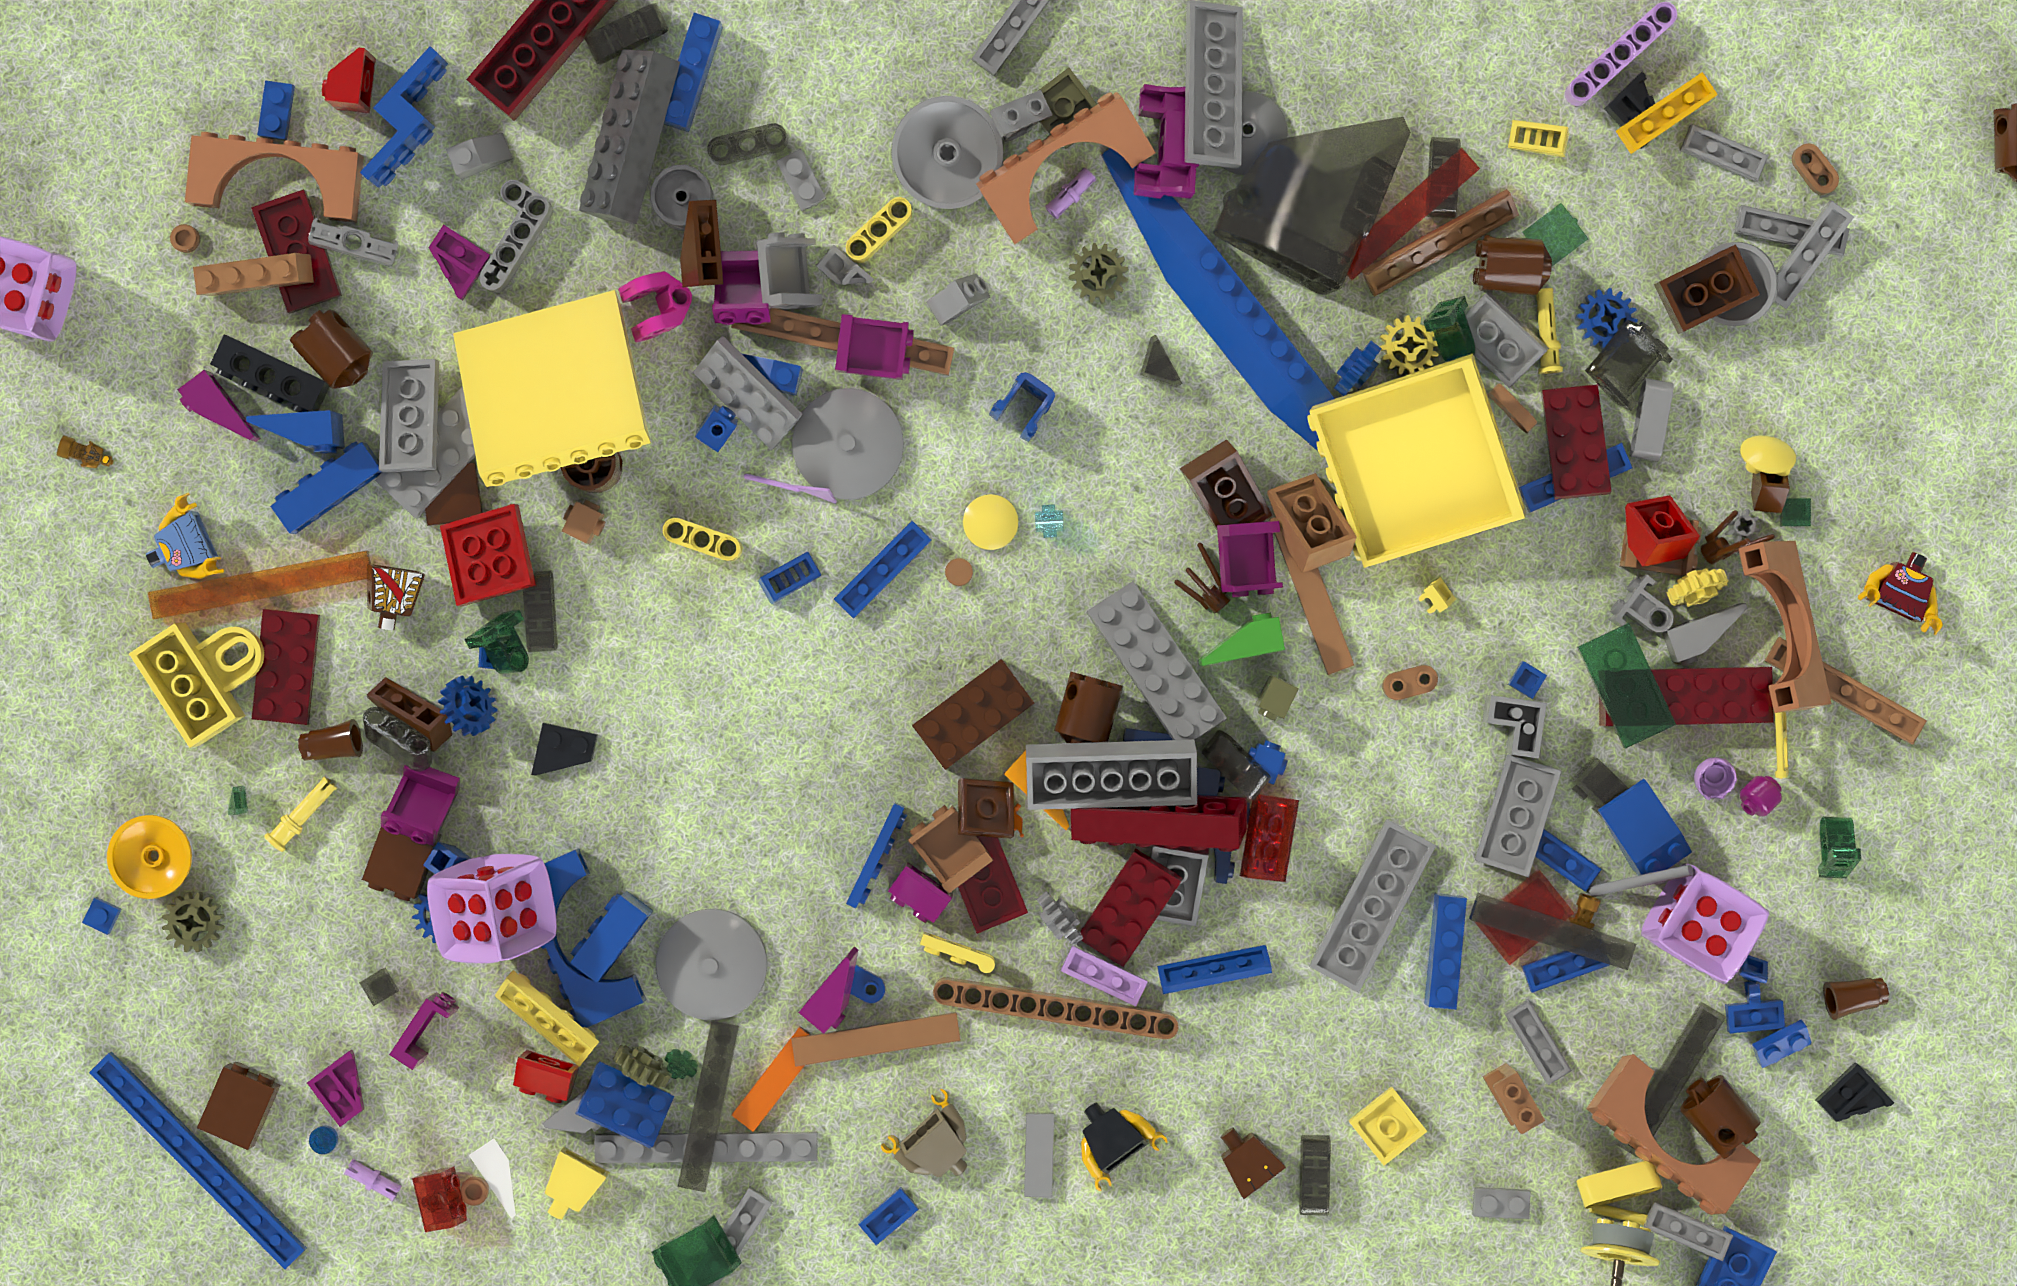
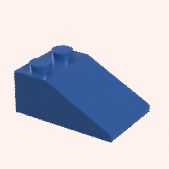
M331 410L246 416V422L301 445L313 448L314 452H320V454L337 453V448H345L343 415Z
M1642 779L1598 809L1624 857L1638 876L1667 870L1692 853L1683 834L1645 779Z

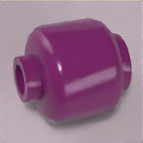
M1755 776L1740 791L1741 807L1751 816L1755 814L1759 817H1765L1782 801V788L1770 776Z

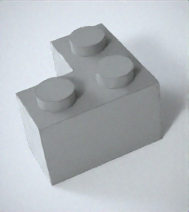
M1486 695L1482 722L1509 726L1506 754L1539 758L1547 703Z

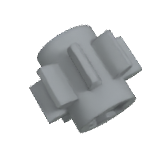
M1745 509L1742 512V516L1738 512V515L1728 525L1729 530L1726 531L1725 535L1735 536L1734 543L1741 541L1743 536L1744 539L1749 538L1752 541L1751 534L1760 532V529L1756 528L1755 523L1759 517H1750L1749 509ZM1745 521L1747 526L1743 528V531H1739L1737 527L1740 525V522Z

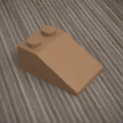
M1316 473L1268 490L1267 494L1276 519L1280 523V529L1288 551L1302 573L1350 556L1357 536Z

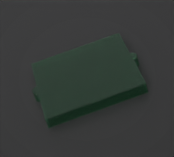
M1562 203L1522 232L1526 238L1542 239L1552 258V266L1588 240V237L1577 224V218H1573Z

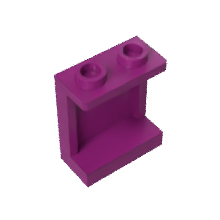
M758 250L721 251L723 284L715 285L714 304L712 305L714 322L724 325H732L734 323L757 325L771 322V308H769L768 303H762Z
M842 314L835 371L903 380V374H909L911 357H906L907 346H912L914 330L909 329V322H890Z
M1279 521L1217 525L1222 592H1232V597L1249 596V591L1257 590V595L1274 594L1275 588H1283V582L1276 581L1273 533L1280 532Z
M407 759L403 767V777L387 810L381 814V827L391 834L398 835L400 833L408 836L418 844L433 846L459 792L460 778Z
M436 992L426 998L389 1055L411 1070L422 1064L429 1053L417 1046L416 1042L436 1012L445 1018L457 1012L459 1007L454 1004L456 1000L445 992H441V994Z

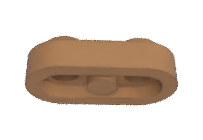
M1810 143L1803 144L1795 149L1792 154V164L1810 189L1818 195H1826L1834 191L1838 186L1839 176L1816 145ZM1803 154L1809 156L1810 162L1808 164L1802 162L1801 157ZM1820 176L1826 179L1825 186L1819 184L1818 178Z
M1420 665L1390 673L1383 680L1382 689L1388 698L1401 700L1432 691L1438 683V675L1432 667ZM1422 674L1428 675L1429 681L1427 684L1423 685L1420 683L1419 678ZM1395 681H1400L1402 684V689L1398 692L1394 691L1392 687Z

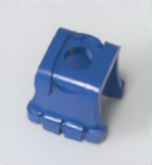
M1024 372L1016 377L1015 383L1005 398L997 400L993 405L989 416L998 421L1022 387L1043 402L1021 433L1020 438L1029 442L1038 429V421L1050 409L1055 393L1038 378Z

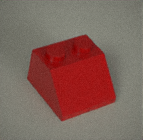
M359 47L328 71L327 80L324 79L322 83V96L325 97V101L336 110L370 113L376 58L365 48Z
M1671 495L1631 502L1625 506L1628 547L1642 567L1686 558L1700 537Z
M526 1050L517 1059L513 1086L520 1087L519 1091L524 1094L535 1095L537 1092L546 1095L545 1099L548 1101L562 1103V1100L567 1101L571 1097L579 1066Z

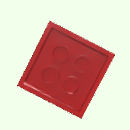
M510 504L440 525L456 606L463 607L536 585L518 504Z

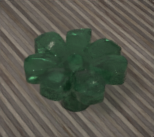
M672 1049L671 1052H667L664 1060L669 1063L666 1068L668 1072L672 1073L671 1078L684 1079L686 1076L693 1078L696 1075L698 1064L695 1060H690L692 1054L687 1050L681 1054L679 1049Z

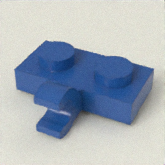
M1752 981L1744 982L1747 1002L1725 1004L1727 1032L1730 1034L1785 1028L1783 1000L1761 1001L1759 983Z

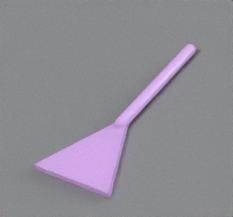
M744 474V478L796 492L803 491L835 504L837 502L829 488L797 486L751 474Z

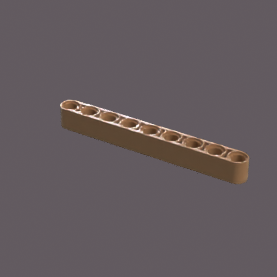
M951 977L940 978L935 983L933 989V996L938 1003L960 1008L1158 1039H1171L1177 1034L1179 1029L1178 1022L1172 1013L1149 1008ZM943 984H949L952 986L954 993L952 996L944 998L939 995L938 988ZM971 988L978 989L981 993V998L976 1002L968 1001L965 996L967 990ZM997 993H1005L1009 1001L1004 1006H997L993 1002V996ZM1025 997H1031L1036 1001V1006L1034 1009L1026 1011L1020 1006L1021 1000ZM1053 1001L1063 1004V1011L1058 1015H1053L1048 1011V1005ZM1085 1005L1090 1008L1091 1014L1088 1018L1080 1019L1075 1015V1011L1079 1006ZM1106 1011H1116L1118 1019L1114 1023H1106L1103 1020V1014ZM1136 1014H1141L1146 1018L1145 1024L1140 1028H1135L1130 1024L1131 1018ZM1164 1018L1173 1021V1027L1168 1032H1162L1158 1029V1023Z

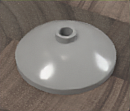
M1242 91V128L1248 125L1252 128L1253 132L1247 135L1242 130L1241 166L1238 169L1222 167L1229 172L1240 175L1256 174L1260 164L1266 160V153L1275 146H1286L1288 136L1285 117L1276 103L1260 93Z
M1730 242L1719 245L1702 258L1704 260L1736 244L1760 295L1711 318L1727 326H1742L1758 320L1770 309L1777 295L1778 277L1771 259L1758 247L1744 242Z

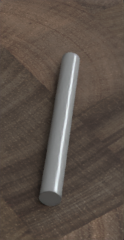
M1685 865L1597 884L1589 887V893L1592 897L1688 877L1693 875V868L1691 865Z

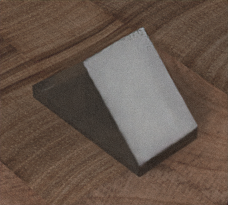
M1154 335L1149 340L1139 378L1178 388L1183 383L1158 337Z

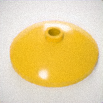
M157 815L135 817L122 824L112 836L107 850L108 869L115 883L126 893L143 899L160 898L175 891L187 878L192 863L191 845L184 831L173 821ZM153 850L157 851L159 854V858L157 861H154L151 858V852Z

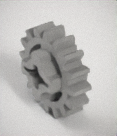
M1046 891L1036 899L1044 910L1039 914L1041 919L1058 940L1064 936L1074 946L1083 939V936L1076 928L1080 924L1079 919L1062 898L1055 901Z

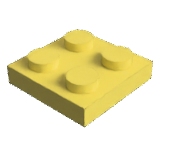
M1392 1086L1348 1120L1383 1166L1427 1132Z

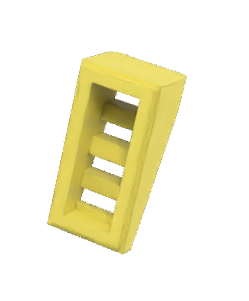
M1513 120L1508 148L1565 157L1569 128ZM1520 128L1526 129L1523 143H1518ZM1532 130H1537L1535 144L1531 145L1529 144ZM1543 132H1548L1546 146H1541ZM1554 133L1559 134L1557 148L1552 147Z

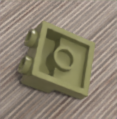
M1067 68L1039 89L1042 91L1052 113L1049 119L1039 121L1045 133L1050 136V131L1054 127L1062 123L1065 125L1074 120V115L1084 108L1090 110L1097 105L1070 68ZM1074 143L1068 144V145L1064 146L1065 149H1067L1068 147H1070V146L1073 145Z

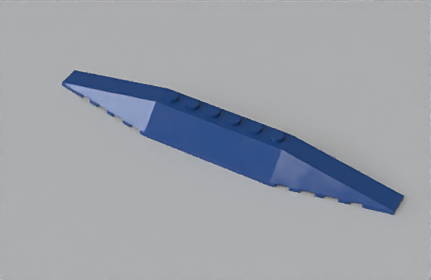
M1109 148L1101 156L1166 282L1268 410L1318 451L1316 442L1319 441L1317 432L1311 430L1307 416L1310 415L1309 411L1312 406L1335 399L1174 197L1163 195L1159 199L1134 195L1135 168L1137 166L1132 168L1123 156Z

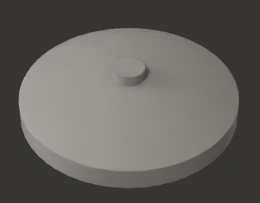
M956 96L934 97L913 107L900 121L892 141V163L901 185L918 201L936 208H960L974 203L983 196L976 185L980 181L981 175L993 169L996 171L1002 167V138L993 119L979 105Z
M844 388L822 394L803 410V415L795 425L792 447L796 465L802 476L811 486L829 488L835 498L852 500L876 493L893 478L901 463L904 441L900 423L894 412L884 401L863 390Z
M723 909L697 910L676 921L662 938L656 955L657 979L661 990L669 1002L686 1015L702 1020L729 1018L747 1008L762 989L767 974L766 949L758 932L743 917Z

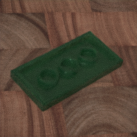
M1629 623L1577 646L1623 748L1626 749L1676 725Z

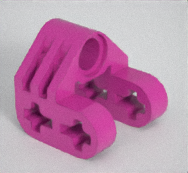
M665 271L635 278L618 289L622 303L641 299L653 292L657 294L655 299L661 315L646 319L631 328L635 342L655 338L681 325L692 302L690 289L682 287L680 281Z

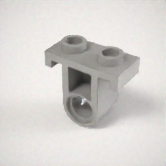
M1041 90L993 108L990 111L997 130L1005 142L1026 134L1039 121L1047 120L1052 116Z
M976 273L952 281L947 285V288L930 298L926 303L939 325L943 326L977 304L983 303L990 298V295L987 292V284Z
M1641 575L1640 578L1634 577L1626 588L1629 593L1624 600L1618 599L1612 606L1610 612L1613 615L1609 620L1617 626H1624L1626 621L1622 617L1626 615L1649 632H1664L1672 626L1674 616L1666 605L1644 590L1645 586H1653L1656 581L1648 575ZM1655 611L1660 612L1663 617L1662 623L1659 626L1653 625L1651 621V616Z

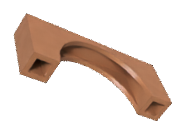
M1110 92L1098 99V104L1090 110L1088 108L1080 110L1074 115V120L1066 125L1064 123L1059 124L1050 131L1051 135L1047 138L1031 142L1026 147L1027 151L1019 156L1014 154L1008 157L1003 162L1004 166L996 171L993 169L980 176V181L976 185L1014 244L1038 230L1030 210V187L1039 166L1057 149L1077 142L1099 143L1118 152L1132 168L1156 153L1118 92L1114 94Z
M201 132V136L191 135L185 202L189 205L219 209L227 184L240 169L258 159L282 157L301 163L313 175L322 193L324 217L334 221L357 223L362 180L360 171L363 169L364 156L356 152V148L340 146L339 150H329L328 145L312 143L311 148L301 147L300 142L285 140L284 145L273 144V140L268 138H256V142L246 141V137L239 135H229L228 139L218 138V134L211 132Z
M1767 541L1738 548L1744 576L1755 578L1768 590L1778 607L1785 629L1787 641L1785 668L1780 679L1773 685H1769L1774 713L1807 710L1832 704L1796 541Z
M1634 1054L1622 1056L1586 1108L1593 1114L1592 1118L1600 1125L1608 1126L1614 1131L1613 1135L1620 1142L1631 1145L1636 1150L1635 1154L1639 1158L1647 1162L1650 1161L1657 1167L1656 1171L1666 1179H1672L1678 1184L1677 1188L1680 1192L1696 1199L1703 1211L1710 1215L1727 1213L1761 1162V1159L1743 1144L1738 1145L1735 1152L1729 1157L1723 1159L1718 1155L1701 1165L1684 1163L1671 1157L1655 1141L1649 1130L1645 1115L1646 1091L1655 1071Z

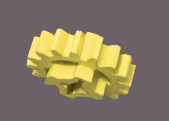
M1407 315L1404 318V323L1396 318L1394 320L1395 327L1387 325L1385 330L1389 334L1381 335L1379 338L1385 342L1384 345L1379 346L1382 348L1380 351H1385L1386 354L1381 358V361L1389 360L1390 364L1387 369L1391 370L1397 367V375L1399 376L1404 370H1407L1409 375L1414 373V369L1417 372L1424 370L1423 365L1431 367L1433 363L1430 357L1436 358L1439 355L1436 351H1433V348L1440 345V342L1433 341L1432 339L1437 334V331L1429 332L1427 329L1430 327V323L1421 325V317H1417L1414 322H1411L1410 316ZM1402 329V337L1399 341L1391 342L1394 334ZM1415 329L1418 330L1425 337V339L1419 338L1415 334ZM1408 339L1410 344L1421 345L1412 349L1410 353L1408 348L1399 347L1406 343ZM1427 350L1424 358L1416 363V355L1420 351ZM1393 353L1399 354L1403 358V363L1398 361Z
M1708 568L1698 571L1694 570L1678 579L1677 584L1673 585V588L1668 589L1666 593L1673 606L1679 604L1680 606L1686 604L1687 607L1696 604L1700 605L1719 594L1718 591L1722 587L1727 586L1729 581L1722 569H1713L1711 571Z

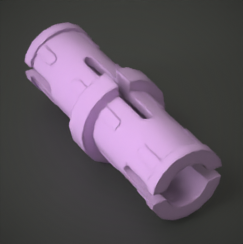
M1083 168L1073 180L1061 187L1058 195L1045 206L1046 210L1055 219H1058L1073 202L1077 203L1080 200L1079 196L1096 181L1094 175L1088 169Z
M352 1159L348 1165L349 1168L344 1173V1175L364 1184L365 1189L369 1191L373 1189L389 1198L392 1202L402 1185H398L380 1175L381 1171L377 1169L373 1171L355 1159Z

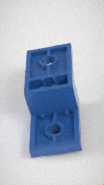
M431 46L373 107L397 130L394 136L360 171L367 180L378 188L391 183L396 176L394 172L401 164L403 166L408 164L415 155L413 151L420 144L425 145L434 134L432 130L435 126L411 105L414 101L419 102L427 94L428 90L426 88L433 80L435 82L439 81L447 71L445 67L448 63Z

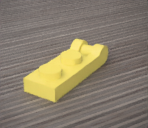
M927 932L923 933L920 945L925 946L924 951L937 956L940 955V952L951 955L950 960L966 965V962L969 961L977 964L983 973L993 971L995 960L992 955Z

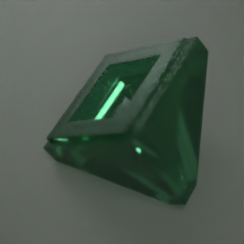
M244 785L233 787L228 815L247 813L248 806Z

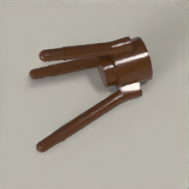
M1734 510L1712 533L1705 536L1707 543L1701 545V553L1709 564H1715L1733 554L1739 553L1738 548L1770 541L1775 538V535L1770 534L1753 541L1746 538L1729 545L1724 537L1718 538L1717 536L1738 515V511Z
M1199 542L1197 546L1218 587L1213 584L1208 588L1191 568H1186V572L1203 590V597L1179 580H1175L1174 583L1198 601L1205 610L1209 608L1215 614L1224 608L1231 599L1226 594L1227 592H1222L1221 578L1203 544Z

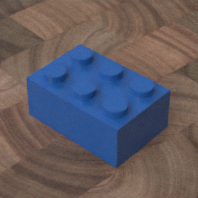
M628 891L621 895L617 893L611 898L604 908L608 911L604 917L601 915L592 923L587 930L591 934L589 938L586 939L584 937L582 941L580 940L570 953L574 956L570 964L596 983L607 974L653 912L651 908Z

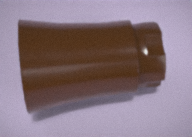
M351 719L334 726L300 734L298 748L304 761L339 757H361L363 743L357 721Z
M1881 977L1842 982H1825L1823 985L1825 1006L1833 1020L1863 1010L1877 1008L1879 1005H1885L1889 1002L1888 987Z

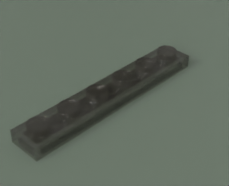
M1479 892L1469 919L1625 970L1629 968L1637 945L1634 942Z
M1701 1001L1646 1091L1645 1115L1653 1137L1726 1019V1016ZM1618 1139L1615 1141L1616 1145L1639 1158L1635 1154L1636 1150L1631 1145L1624 1144Z
M711 1020L678 1187L706 1192L740 1027L738 1025Z

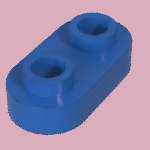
M856 964L850 994L867 1003L880 1001L885 994L884 981L879 976ZM872 984L876 987L877 991L874 994H869L866 991V987Z

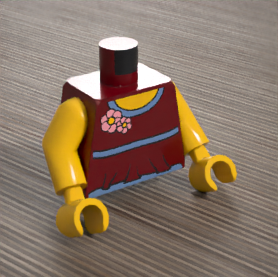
M1912 552L1906 565L1893 562L1885 564L1869 574L1864 591L1858 595L1860 601L1867 597L1866 600L1870 601L1869 607L1876 604L1913 622H1922L1924 618L1925 622L1921 626L1922 632H1926L1930 626L1934 630L1933 634L1936 635L1943 626L1941 619L1938 618L1936 588L1933 585L1934 579L1921 573L1927 558L1918 553Z

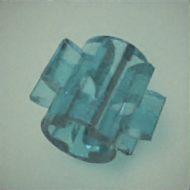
M1055 504L1042 505V511L1035 512L1036 532H1043V538L1057 537V531H1064L1063 510H1055Z

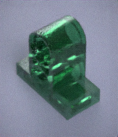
M1465 296L1439 302L1423 322L1427 332L1433 331L1441 355L1446 362L1470 354L1475 355L1474 338L1464 313L1468 307Z
M520 610L502 612L464 639L469 649L483 647L493 668L500 674L522 672L528 667V653L514 626L524 620Z
M1823 816L1820 820L1822 862L1818 866L1819 878L1847 879L1861 860V849L1856 848L1853 819L1851 817Z

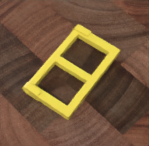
M1786 712L1775 713L1777 756L1775 778L1779 779L1786 778L1789 775Z

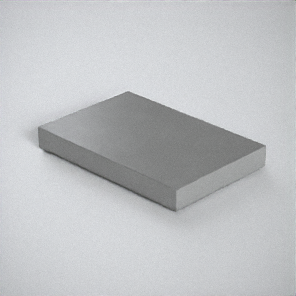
M1489 291L1449 330L1456 339L1508 388L1549 349Z

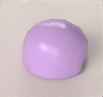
M1719 757L1706 759L1697 766L1694 773L1695 787L1707 800L1711 798L1723 799L1734 788L1737 781L1734 766L1726 759Z

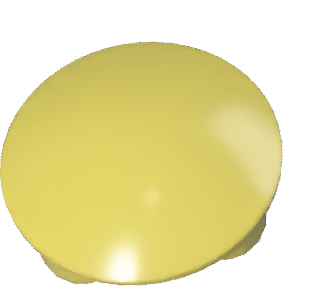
M1753 436L1746 439L1740 447V454L1746 462L1745 468L1754 474L1764 472L1787 476L1796 462L1794 450L1784 441L1774 437Z
M993 494L983 495L973 500L967 507L963 517L964 531L968 539L979 548L986 550L999 549L1010 543L1016 535L1018 515L1014 506L1007 499Z

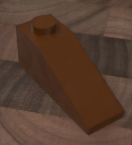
M716 200L689 201L680 257L682 287L723 284Z
M387 677L367 694V698L411 739L432 752H435L453 735L450 723H445V720L448 718L447 715L440 714L439 712L441 709Z

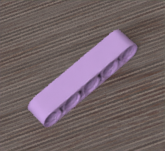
M1665 1L1653 7L1566 87V100L1574 106L1586 103L1677 19V9L1675 6ZM1657 11L1666 13L1668 17L1667 23H1662L1657 19ZM1636 30H1643L1647 34V41L1638 40L1635 34ZM1616 48H1621L1626 52V60H1619L1616 57ZM1595 67H1602L1605 70V79L1596 77L1594 74ZM1575 85H1580L1585 89V97L1581 98L1575 95L1573 90Z

